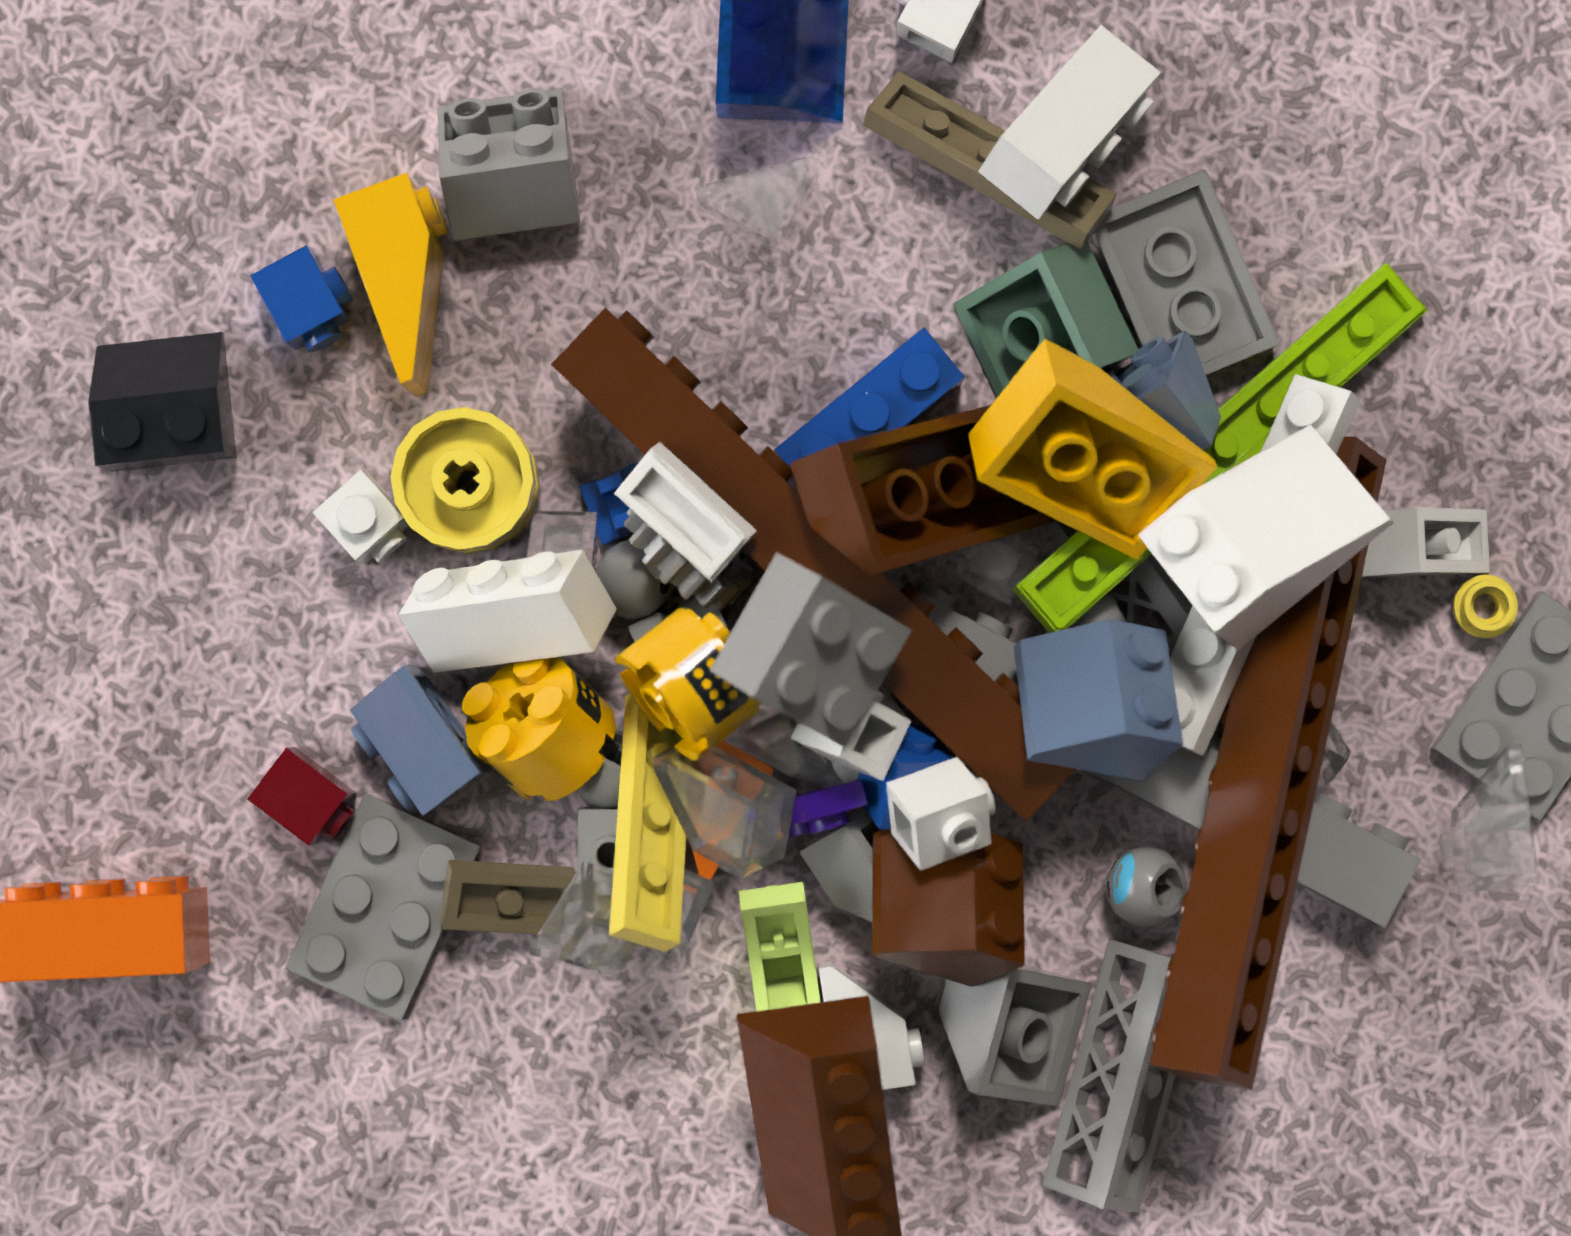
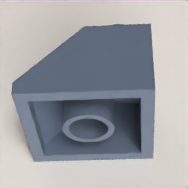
M1106 619L1022 639L1013 646L1028 760L1142 781L1183 745L1166 630Z
M402 666L350 709L358 721L356 725L351 727L354 737L371 759L378 755L382 756L394 774L393 777L387 780V783L395 797L408 812L417 807L422 816L429 815L492 772L468 747L466 731L419 666Z

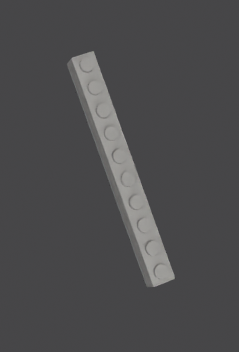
M900 568L882 572L899 590L905 586V584L896 580L901 570ZM923 582L919 591L937 608L928 618L946 635L957 627L984 653L976 664L993 681L1003 672L1018 686L1013 647L1016 643L1009 640L1013 629L982 612H979L975 621L952 610L957 601L956 598L931 584ZM1213 735L1204 756L1181 747L1178 748L1142 781L1095 772L1089 773L1200 831L1203 826L1210 794L1209 777L1216 765L1222 739ZM1318 792L1314 799L1297 884L1372 924L1386 928L1421 859L1404 851L1410 841L1404 836L1378 823H1374L1370 832L1348 821L1353 811L1352 809Z

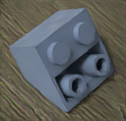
M1186 330L1168 341H1165L1161 336L1152 339L1135 352L1131 358L1132 363L1115 373L1110 368L1103 370L1199 448L1204 450L1212 445L1221 415L1193 339Z

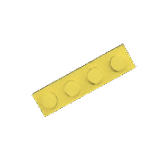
M629 693L625 697L609 935L666 952L680 945L690 759L674 747L683 737L674 729L671 730L668 727L659 732Z

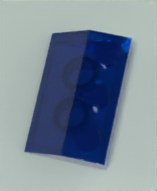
M720 0L715 100L717 118L843 124L849 0Z

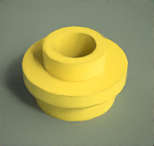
M1478 575L1467 579L1458 587L1453 597L1452 611L1455 621L1464 632L1477 638H1492L1503 634L1512 626L1517 616L1518 602L1514 590L1506 581L1493 575ZM1481 594L1491 597L1495 604L1494 613L1487 619L1477 616L1473 608L1475 599Z

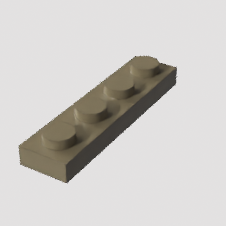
M901 71L896 73L867 108L863 126L1080 250L1110 212L1117 195L1089 178L1066 207L1055 201L1043 216L1037 220L978 172L1005 130Z

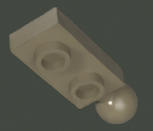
M448 860L439 920L443 930L569 936L572 914L580 915L585 923L594 928H610L612 899H593V887L577 889L578 876L574 867Z

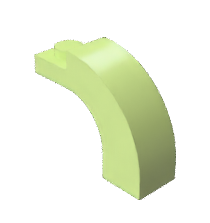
M804 883L771 885L763 888L738 891L756 1011L821 1002Z

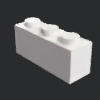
M1100 25L1000 136L978 172L1037 220L1043 216L1055 201L1066 207L1090 177L1082 169L1089 162L1099 169L1122 140L1115 131L1122 125L1131 132L1151 108L1155 101L1147 96L1146 93L1161 72L1104 26Z
M581 549L562 553L547 551L529 558L503 562L488 560L477 566L450 570L445 568L430 570L415 582L414 590L398 616L433 673L594 652L617 609L587 555Z

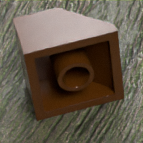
M891 829L879 830L873 833L872 956L970 987L1024 967L1023 844L991 833L990 845L920 871L891 834Z

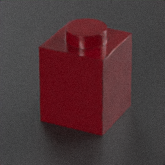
M286 747L247 800L310 846L319 843L323 836L331 842L338 837L355 814V811L347 804L356 792L297 747Z

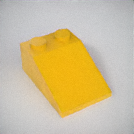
M406 172L333 199L399 382L415 397L428 393L444 258V252L438 237L448 234L449 231L436 197L433 198L429 187L425 186L418 189Z
M1047 339L1042 341L968 434L978 481L1136 560L1148 548L1138 534L1188 492L1203 485L1217 468L1216 462L1211 456L1101 368Z

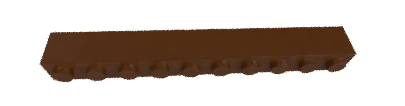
M605 307L551 365L644 455L653 446L661 442L755 528L757 532L742 549L765 571L775 554L779 553L911 629L910 635L882 684L979 777L983 778L988 786L1022 819L1027 821L1077 769L1027 759L1019 687L1003 672L993 681L976 664L984 653L957 627L948 635L941 631L928 618L937 608L909 581L899 590L882 573L869 576L809 527L800 495L787 482L793 476L791 467L768 446L760 454H757L740 437L748 429V426L722 401H719L711 409L693 392L702 382L674 355L664 364L646 347L655 337L633 315L626 310L617 319Z
M1344 437L1336 455L1378 503L1387 460L1359 438ZM1368 545L1256 636L1232 690L1230 703L1224 710L1222 720L1223 735L1217 762L1209 777L1210 794L1203 826L1195 840L1196 858L1189 889L1181 904V926L1174 956L1169 961L1166 978L1168 985L1160 1020L1157 1022L1152 1035L1153 1053L1150 1065L1182 1078L1253 1090Z

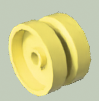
M467 407L437 411L414 425L396 450L390 476L395 504L409 527L441 548L466 554L496 550L517 537L533 516L540 491L536 459L522 437L512 427L492 413ZM466 472L477 473L473 479L479 483V486L472 494L458 489V480Z

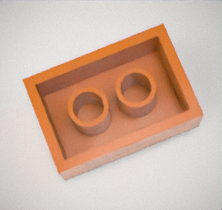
M189 876L152 877L150 880L136 881V890L126 891L125 879L88 880L86 883L71 884L70 893L63 894L61 892V882L25 883L22 886L4 888L5 899H0V982L186 974L210 963L207 887L189 888Z

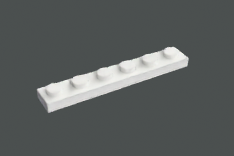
M1295 374L1261 452L1311 425L1333 452L1337 454L1360 399L1352 391ZM1192 606L1170 656L1183 738L1181 748L1204 756L1256 636L1240 650H1236L1212 630L1194 606Z

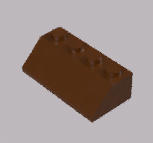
M991 405L837 443L790 463L809 527L869 576L1054 523L1058 520L977 480L968 434Z
M869 995L737 1014L769 1214L809 1236H902Z

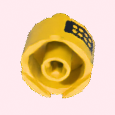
M680 608L615 657V663L628 666L619 675L631 696L659 732H662L667 727L671 730L674 729L683 737L674 747L681 754L694 761L699 760L760 711L759 705L762 702L709 671L730 635L725 625L712 613H708L700 619L691 609L687 608L685 610Z
M560 656L508 663L501 667L487 682L474 685L466 693L461 705L463 713L468 716L465 724L468 747L481 762L519 796L531 800L529 796L537 795L543 797L547 802L559 800L580 789L599 771L605 761V758L599 751L604 744L606 734L613 740L616 731L613 709Z

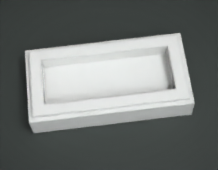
M661 442L648 451L614 493L710 582L721 574L757 532L755 528Z

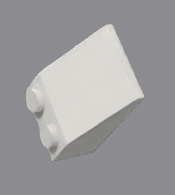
M1309 425L1188 492L1139 533L1138 536L1212 630L1236 650H1240L1391 526L1393 521L1317 431Z

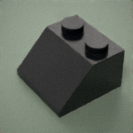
M223 332L100 345L96 347L88 400L95 466L115 472L237 458Z

